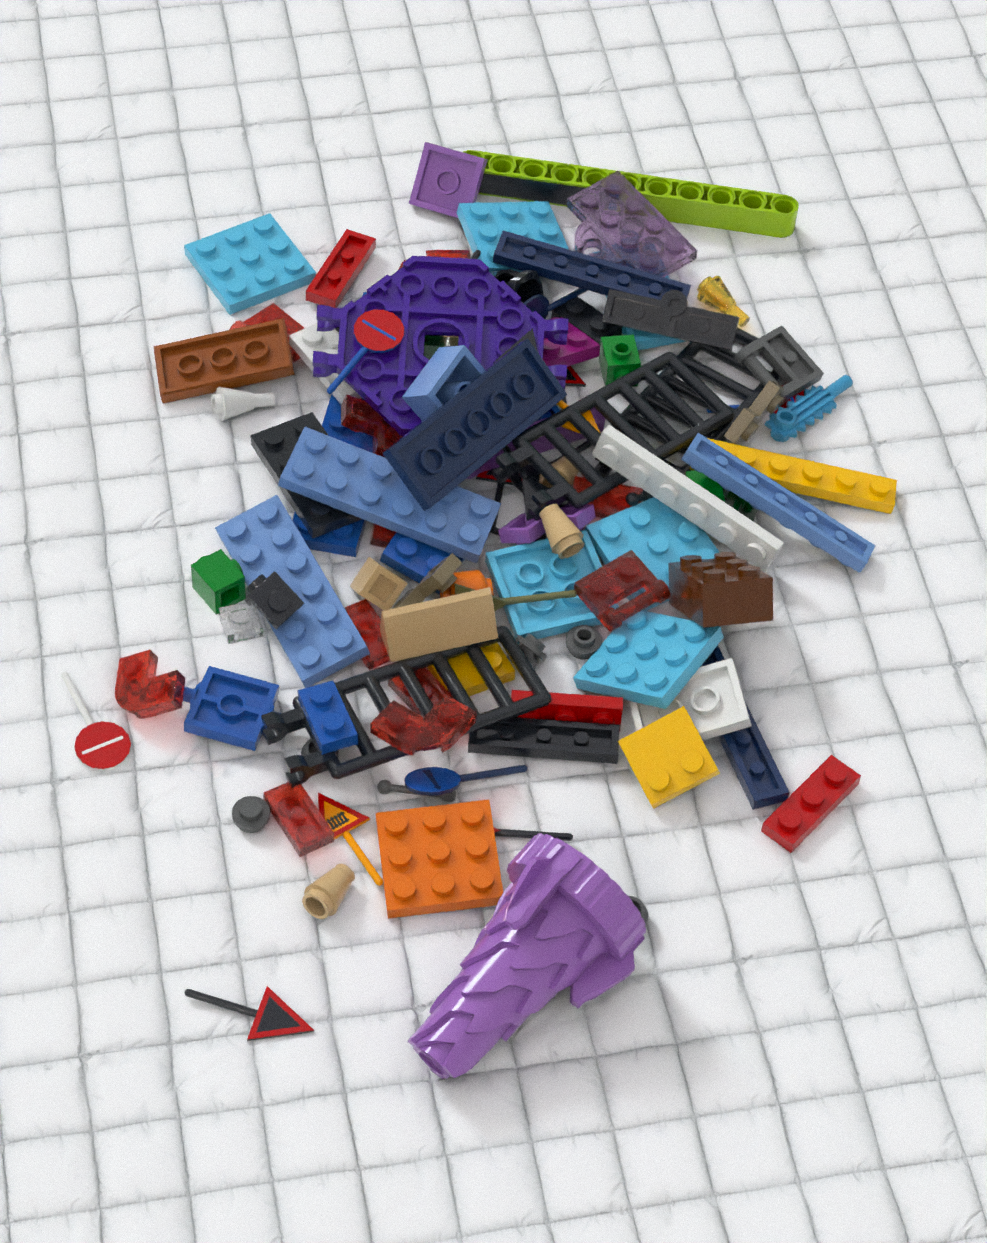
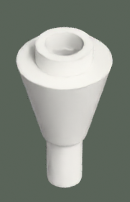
M218 387L216 394L211 396L213 414H218L221 421L248 412L256 407L275 406V395L273 392L253 394L251 392Z

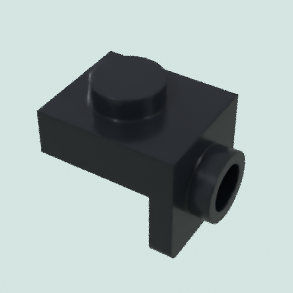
M275 571L267 578L261 574L247 587L250 594L246 597L245 602L249 606L253 604L276 630L304 605V602Z

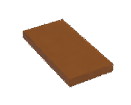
M284 318L153 346L160 397L163 404L214 393L218 387L233 389L295 375Z

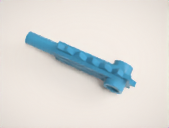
M843 375L825 389L821 385L817 388L812 385L811 390H804V396L796 395V402L787 401V408L778 407L777 413L769 414L770 420L764 424L771 429L770 436L778 442H786L790 437L796 438L797 431L805 432V425L814 426V419L822 420L823 413L831 414L832 409L837 407V404L834 402L835 397L853 385L851 377Z

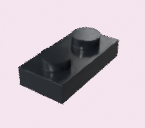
M578 296L552 310L551 318L562 317L569 319V323L598 344H600L601 337L622 335V327L603 323V313Z

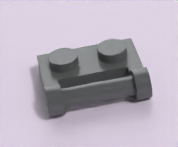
M783 326L744 346L735 355V359L740 365H746L765 387L769 380L778 382L755 357L759 354L763 356L786 383L782 386L784 391L780 396L784 400L780 406L785 404L794 395L819 382L824 374Z

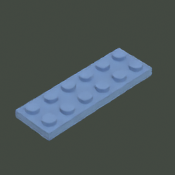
M304 427L280 476L278 484L282 488L440 550L453 553L476 564L501 506V503L457 486L434 506L424 511L386 458L307 427Z
M278 495L215 527L229 555L241 566L247 586L261 574L267 578L275 571L304 602V605L277 630L268 620L267 622L305 688L370 654L367 645Z

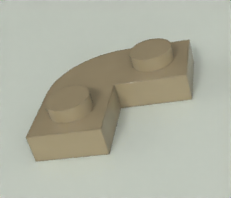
M769 380L752 405L741 411L724 436L734 444H741L743 441L748 442L759 428L758 424L767 412L773 414L781 405L784 398L780 395L784 388L775 381Z
M453 553L428 571L427 575L421 580V583L414 589L408 590L393 608L423 602L426 597L437 589L443 593L456 581L457 577L453 573L461 566L462 562Z

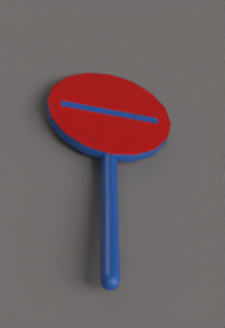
M375 309L364 312L357 318L354 324V337L362 348L328 387V394H332L367 351L385 353L394 350L401 344L404 338V326L400 318L392 312Z

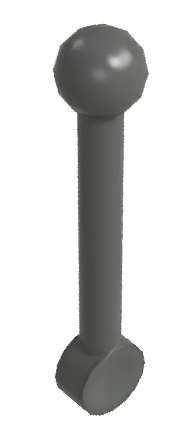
M381 780L377 785V789L381 794L399 792L419 795L410 792L403 785L391 784L388 780ZM456 791L432 797H440L445 802H453L456 798Z

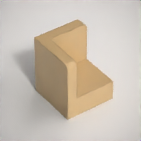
M368 557L350 587L382 610H388L392 608L408 583L391 570Z

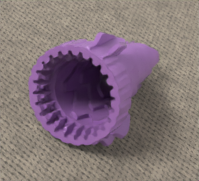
M539 833L534 835L507 865L508 877L512 883L504 890L497 902L493 917L481 930L473 949L459 964L462 967L460 973L431 1006V1015L407 1040L419 1057L430 1067V1070L441 1079H448L450 1076L456 1078L471 1070L501 1038L507 1041L530 1014L541 1010L559 991L565 990L570 986V1003L579 1009L584 1002L595 999L625 980L635 970L634 951L645 939L644 934L646 933V924L641 917V913L629 896L624 893L622 888L603 869L566 842L551 835Z

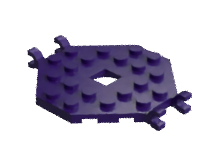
M412 256L403 262V267L391 276L387 274L369 287L367 293L357 301H350L342 308L317 305V331H332L336 327H340L338 354L313 351V377H328L332 373L339 375L362 348L354 337V324L357 318L364 312L375 309L394 313L400 318L404 326V338L401 344L394 350L385 353L367 351L344 381L401 436H404L422 422L402 396L429 361L428 358L424 357L425 335L459 336L458 346L465 345L481 366L487 370L493 365L495 360L532 328L537 351L542 359L544 338H548L554 344L567 345L569 319L547 320L536 311L532 312L521 302V297L504 281L500 282L489 272V267L480 259ZM567 365L548 366L565 390Z

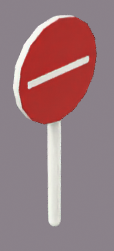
M62 672L61 677L87 724V727L80 731L75 740L74 749L77 759L84 766L92 770L106 771L115 769L123 764L130 754L131 742L128 733L121 726L112 722L101 721L94 723L69 674Z

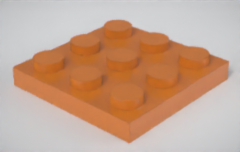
M489 799L375 813L388 919L497 905L503 894V886Z

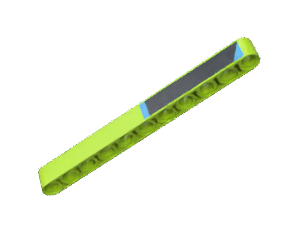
M476 150L463 151V153L488 159L478 193L481 195L530 202L548 201L550 205L779 238L788 237L795 230L799 205L795 198L788 195Z

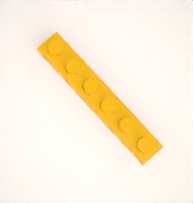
M707 438L793 493L891 514L894 509L897 484L895 479Z

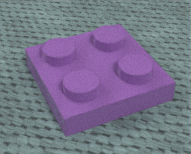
M425 142L409 204L458 218L457 209L459 203L476 202L488 159Z

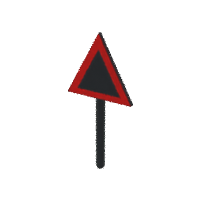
M268 986L265 989L258 1010L192 989L184 991L187 997L255 1017L247 1041L315 1031Z

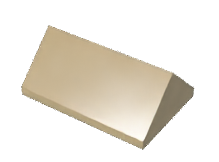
M488 587L382 611L380 632L390 661L395 662L498 639L491 588Z

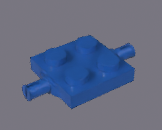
M208 666L203 680L194 689L173 683L169 692V698L190 703V710L184 721V732L255 751L263 734V729H266L261 715L276 712L274 711V705L279 695V685Z

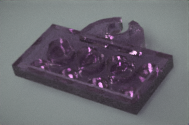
M619 171L567 198L568 209L582 222L574 235V251L584 253L587 248H597L600 252L589 253L588 255L661 277L668 276L697 258L698 250Z

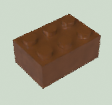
M732 552L715 553L713 559H702L701 556L687 555L680 557V562L668 563L669 605L703 628L773 621V577L761 571L760 567L750 565L748 560L740 559Z

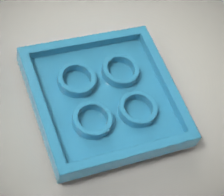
M548 201L459 203L457 215L472 253L476 250L481 251L478 259L489 267L490 273L507 269L522 272L493 263V255L503 230L569 249Z
M270 213L184 245L185 256L229 315L309 285L316 276V271Z
M655 497L585 527L595 551L634 609L643 611L669 601L668 563L680 562V557L687 555L701 556L702 559H713L715 553H720L704 530Z
M587 530L581 531L584 547L577 554L565 559H561L558 554L552 553L548 538L485 553V562L499 598L569 590L577 591V596L571 598L505 605L503 608L515 638L518 635L525 638L529 633L535 638L541 639L567 633L571 628L580 625L592 627L620 620L621 610Z
M631 608L573 679L577 689L611 697H622L624 700L666 709L724 636L720 626L703 628L692 620Z

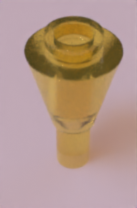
M719 275L713 278L709 276L699 284L697 288L699 292L697 295L698 301L723 314L739 317L738 325L740 327L745 326L749 322L750 317L736 305V301Z

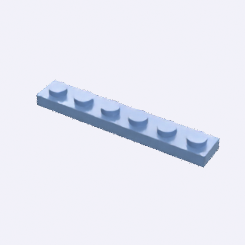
M697 433L681 459L695 471L703 473L719 483L725 490L731 491L749 502L753 508L763 511L777 520L783 527L793 530L807 539L813 546L821 548L834 556L843 565L851 567L860 573L867 564L876 545L703 435Z

